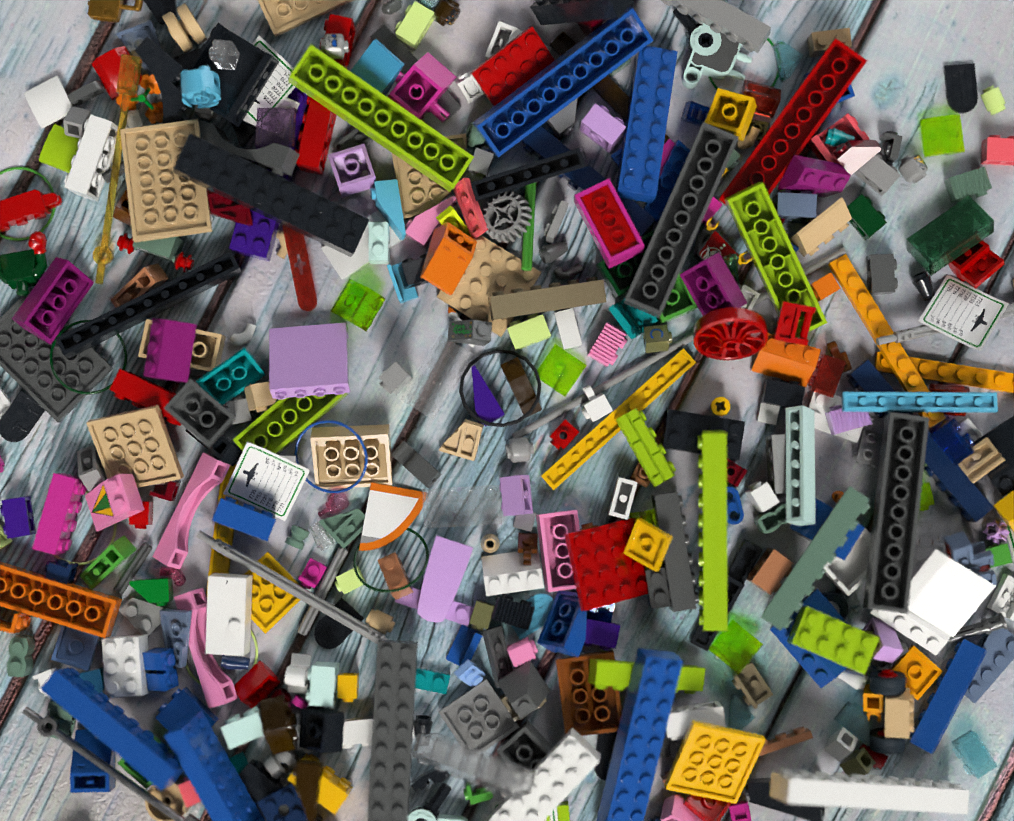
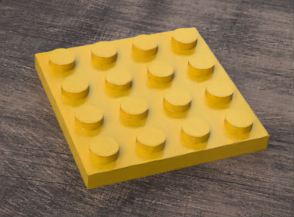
M692 720L665 780V789L737 804L766 739L763 735Z

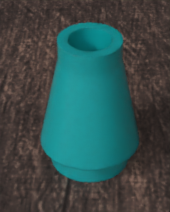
M829 128L825 144L839 146L848 140H854L855 136L836 128Z

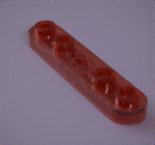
M283 225V233L299 307L304 311H312L317 305V297L304 235ZM297 254L300 255L301 261L306 263L303 266L302 275L299 268L294 266L297 263Z

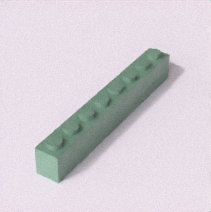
M850 486L847 488L762 613L761 618L780 631L783 627L785 629L788 628L793 620L790 618L794 611L798 613L804 604L801 601L803 597L811 594L815 588L812 584L816 578L820 580L826 572L823 569L826 563H832L837 555L835 553L837 547L840 546L842 548L848 537L845 535L849 530L853 531L859 523L856 519L860 513L864 515L869 509V498Z

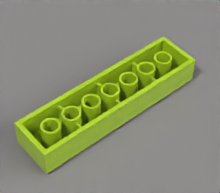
M755 183L725 198V203L777 314L779 315L782 301L816 307V311L813 313L809 332L826 324V318L764 183ZM804 311L800 313L795 337L800 336L805 316Z

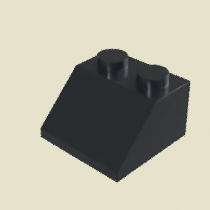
M301 708L299 748L322 754L342 752L344 712L333 709Z

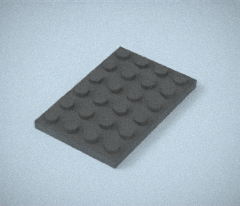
M25 295L0 318V366L50 416L60 423L87 395L70 391L56 379L50 365V349L52 344H48L12 320L15 313L28 297V295ZM66 322V324L64 325V327H63L62 329H64V328H65L66 326H68L69 324ZM70 327L69 329H67V330H66L65 332H63L62 334H64V333H66V332H68V331H70V330H72V329H74V328H73V327ZM56 341L53 349L54 369L59 378L73 389L91 392L113 369L93 347L71 358H67L63 355Z

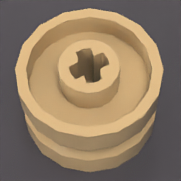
M186 3L177 7V13L181 20H178L171 11L162 16L168 26L169 33L184 53L193 49L189 36H192L199 45L208 40Z
M180 775L172 786L162 791L153 784L148 792L183 816L192 807L186 808L178 787L179 784L184 782L183 776ZM145 800L146 810L155 821H174Z

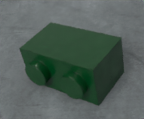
M861 194L847 208L852 217L849 221L850 224L864 240H867L887 222L883 213L879 210L876 211L872 206L873 203L870 198L864 197Z

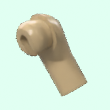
M279 230L276 233V238L279 239L281 246L276 255L285 259L292 247V241L287 231Z

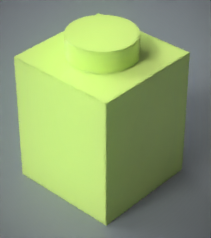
M357 566V571L360 577L365 581L359 567ZM354 568L335 577L337 580L335 585L338 591H342L343 594L363 585L357 578Z

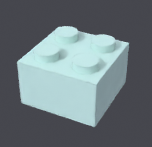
M316 661L308 669V680H311V684L307 688L306 700H309L310 706L333 707L337 702L340 663Z
M255 706L246 710L242 716L237 713L225 720L221 730L229 749L264 736L262 733L261 708L258 709Z

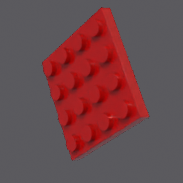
M530 26L471 71L470 74L494 107L555 61V59L533 26Z
M634 518L565 534L581 611L648 594L644 572L645 566L624 554L635 525Z

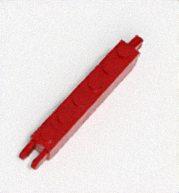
M34 189L1 200L0 232L7 231L14 225H26L32 219L40 220L46 218L47 214L52 213V208L62 204V197L56 193L43 194Z

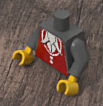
M710 217L706 226H704L696 238L694 246L696 254L694 257L699 262L695 265L718 252L731 273L742 267L743 264L751 262L752 258L748 261L744 259V255L748 253L747 251L739 255L716 230L720 222L718 221L716 225H712L710 221L713 217Z

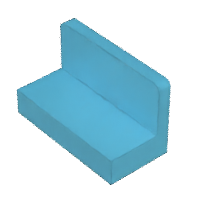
M402 262L393 266L391 264L387 265L400 304L418 298L415 287L404 289L398 267Z

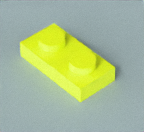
M451 205L436 217L441 225L449 222L465 234H469L467 226Z

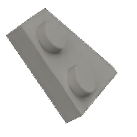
M132 597L119 612L142 635L148 634L149 637L161 625L159 611L170 608L156 606L155 603H149L143 599Z

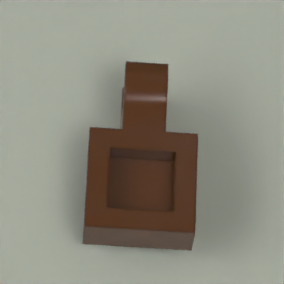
M835 341L827 343L826 345L831 357L826 359L833 376L852 370L846 351L840 353Z
M538 533L518 534V553H524L523 565H531V553L537 554Z

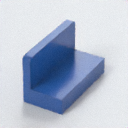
M461 625L446 660L459 667L468 659L471 661L483 634L470 627Z

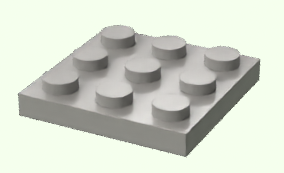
M487 678L439 711V714L470 760H473L519 728V725L516 721H513L511 714Z

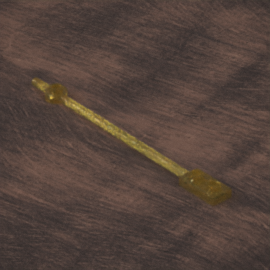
M125 54L121 55L116 89L118 94L123 95L101 246L96 247L93 251V259L98 264L95 281L97 284H103L105 267L114 258L113 251L108 246L122 157L120 129H126L130 95L137 96L142 66L141 57ZM104 252L107 254L106 259L102 258Z

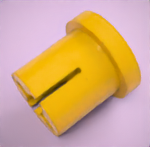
M717 397L711 402V411L717 416H724L730 410V402L724 397ZM722 402L721 407L723 408V410L717 411V406L715 404H719Z

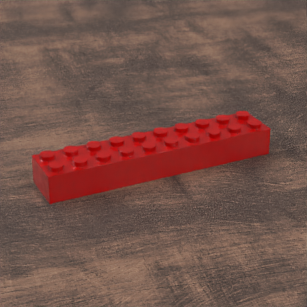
M835 38L723 191L718 201L727 206L725 198L758 182L764 183L770 195L784 176L794 155L798 156L867 60Z

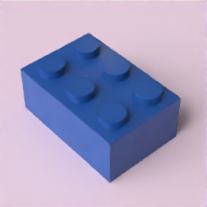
M228 496L225 499H220L212 521L268 542L276 519L273 518V513L262 510L261 513L254 511L255 507L244 503L243 506L236 504V499Z

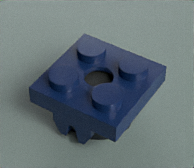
M293 783L257 802L267 821H308L298 790Z

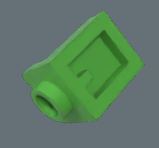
M467 782L466 788L463 789L465 799L470 800L471 805L494 798L492 788L487 789V786L477 788L476 792L473 793L471 783Z

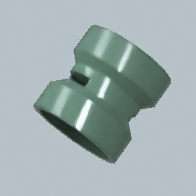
M292 525L290 529L291 536L286 538L285 543L303 550L305 545L303 540L309 536L310 531Z

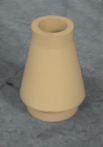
M486 534L483 536L481 547L485 552L493 553L498 550L500 541L496 535ZM487 541H493V547H488L486 545Z

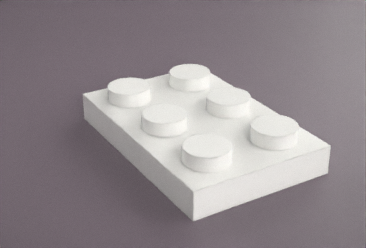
M814 388L808 408L814 410L815 429L831 435L825 413L830 412V407L837 405L842 407L841 397ZM863 427L833 436L858 443Z

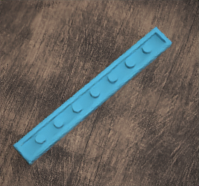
M997 392L841 393L842 412H998Z

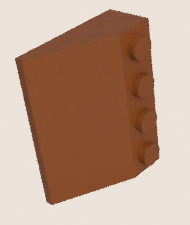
M613 650L582 654L579 657L571 656L556 659L565 734L571 728L581 736L618 732L622 716L619 690L613 689V686H607L606 689L594 688L595 685L588 682L590 659L615 660Z

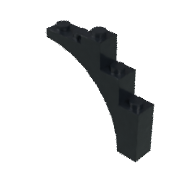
M147 36L135 49V52L146 62L159 86L163 103L162 124L186 121L178 114V111L183 112L188 106L182 102L181 90L172 83L173 80L178 82L184 68Z

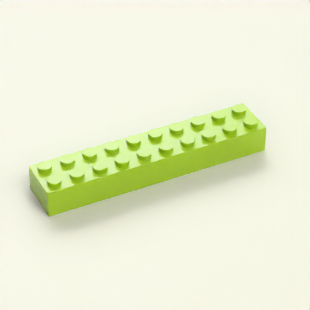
M312 45L309 46L289 76L288 82L449 192L454 189L474 156Z
M702 430V435H698V448H702V455H698V468H702V474H698V486L702 488V493H698L699 508H702V513H698L699 527H702V532H699V547H703V551H699V566H703V571H699V586H703V590H699V605H703V609H699V625H703V631H727V433L725 430Z

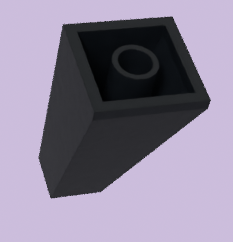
M771 778L750 779L745 786L746 796H749L750 803L809 821H823L825 806L787 804L770 797Z

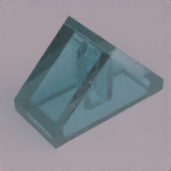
M780 40L773 45V51L780 82L783 83L790 78L804 55Z
M731 694L728 728L742 730L755 717L735 694Z

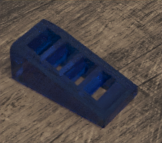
M693 101L686 102L681 120L701 127L710 108ZM701 111L700 118L697 119L698 113Z

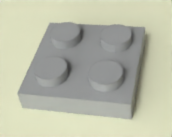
M561 200L560 205H555L551 217L553 221L552 223L548 222L544 231L547 243L553 244L569 203Z

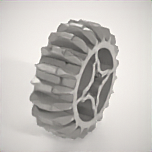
M516 192L500 193L498 198L492 196L493 201L487 202L488 208L483 209L486 213L483 215L487 224L486 228H488L486 233L492 239L508 243L509 240L515 242L516 236L522 238L521 233H527L526 226H531L528 220L532 219V215L529 214L532 210L529 207L528 201ZM505 214V215L508 216L511 220H508V219H507L506 217H504L503 215Z

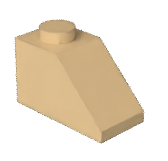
M269 382L251 384L244 388L249 411L265 412L276 401L270 393Z

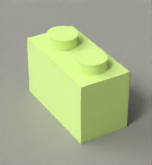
M414 1L412 6L409 5L404 14L406 16L403 21H399L396 25L395 34L400 41L416 50L435 20V15L433 11Z
M538 313L528 316V320L524 322L517 320L509 324L510 327L507 328L515 351L551 338L543 314L539 316Z

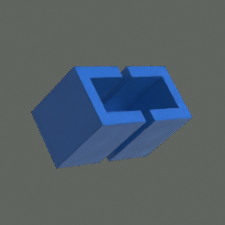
M155 647L143 653L145 670H156V673H146L148 691H168L179 686L177 669L173 667L176 665L173 648Z

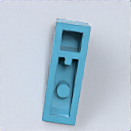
M397 179L374 181L373 188H370L371 199L375 200V206L389 223L400 240H404L406 231Z

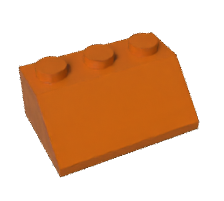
M768 333V341L764 348L756 353L751 371L769 377L781 378L785 382L797 381L800 382V386L806 388L815 370L821 349L774 340V335Z

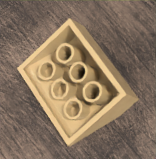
M389 424L349 426L362 439L368 456L366 472L362 480L355 487H370L371 482L392 486ZM343 426L312 428L310 439L315 485L323 489L348 488L353 485L361 476L365 464L364 451L358 438Z

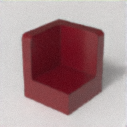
M169 481L155 484L154 490L150 491L149 495L168 501H175L180 483Z

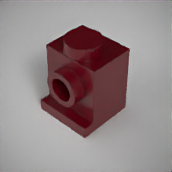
M727 458V470L729 468L734 470L733 475L727 473V482L734 487H738L747 470Z

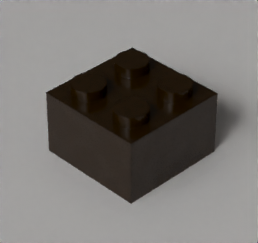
M284 695L261 700L262 733L273 755L295 750L298 733L294 725H297L295 713L292 714L290 702H286Z

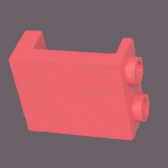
M847 113L826 130L811 138L807 144L819 160L839 163L834 155L838 146L825 144L829 128H836L855 136L854 140H869V137L864 131L859 129L857 120Z

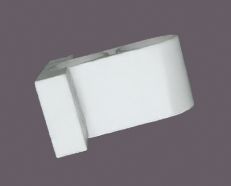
M292 653L291 664L287 667L285 673V684L288 685L287 692L306 694L309 684L308 669L311 667L312 655Z

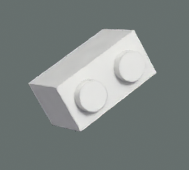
M617 477L608 515L628 520L638 482Z
M755 481L747 486L749 490L745 491L757 512H764L779 503L768 482Z

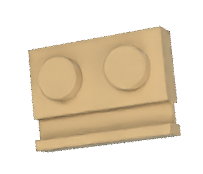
M986 437L955 461L974 484L1004 462L1005 459L989 438Z

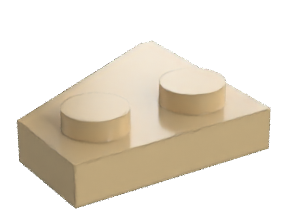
M465 419L441 445L439 451L475 461L484 424Z

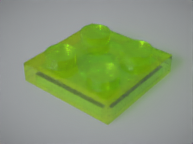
M732 619L727 625V631H723L708 650L740 675L763 644Z

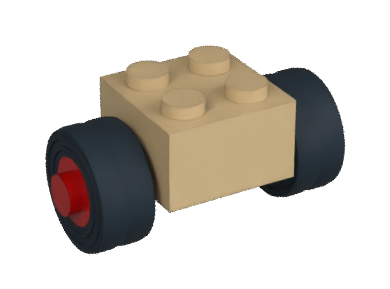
M884 669L870 673V690L876 694L885 695V728L872 729L869 733V748L881 754L902 753L905 750V738L909 739V732L914 731V714H911L914 713V695H910V688H906L905 674L899 671Z

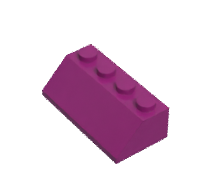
M56 257L15 313L12 320L28 332L48 344H52L94 282L69 260Z

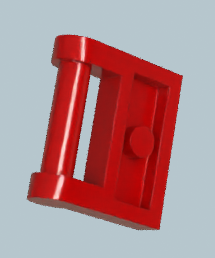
M782 301L773 339L808 346L809 340L807 337L816 307ZM804 311L805 316L800 337H795L800 313Z

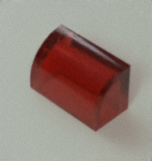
M745 80L740 94L755 99L757 105L755 114L769 118L774 117L781 101V89Z

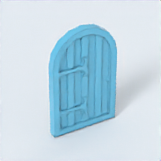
M539 593L527 599V601L532 602L531 606L535 607L529 630L511 625L520 640L544 626L554 602L551 596Z

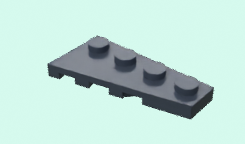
M1002 628L992 631L991 634H986L981 648L985 649L987 653L965 693V696L974 704L1014 660V635L1007 629L1004 630Z

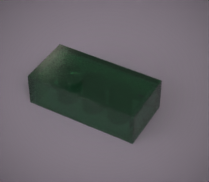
M967 196L906 239L907 251L932 276L994 232V220L970 196Z

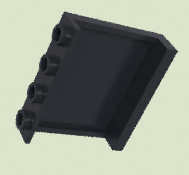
M218 23L211 30L208 40L202 45L200 53L192 61L189 70L198 69L200 66H209L211 71L219 75L221 101L219 100L216 106L209 109L239 127L279 61L269 53L262 51Z

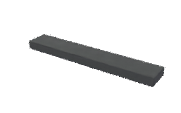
M385 24L370 36L372 40L377 39L404 63L401 70L404 74L418 61ZM447 90L438 100V104L450 113L448 118L445 117L447 120L461 108V105Z

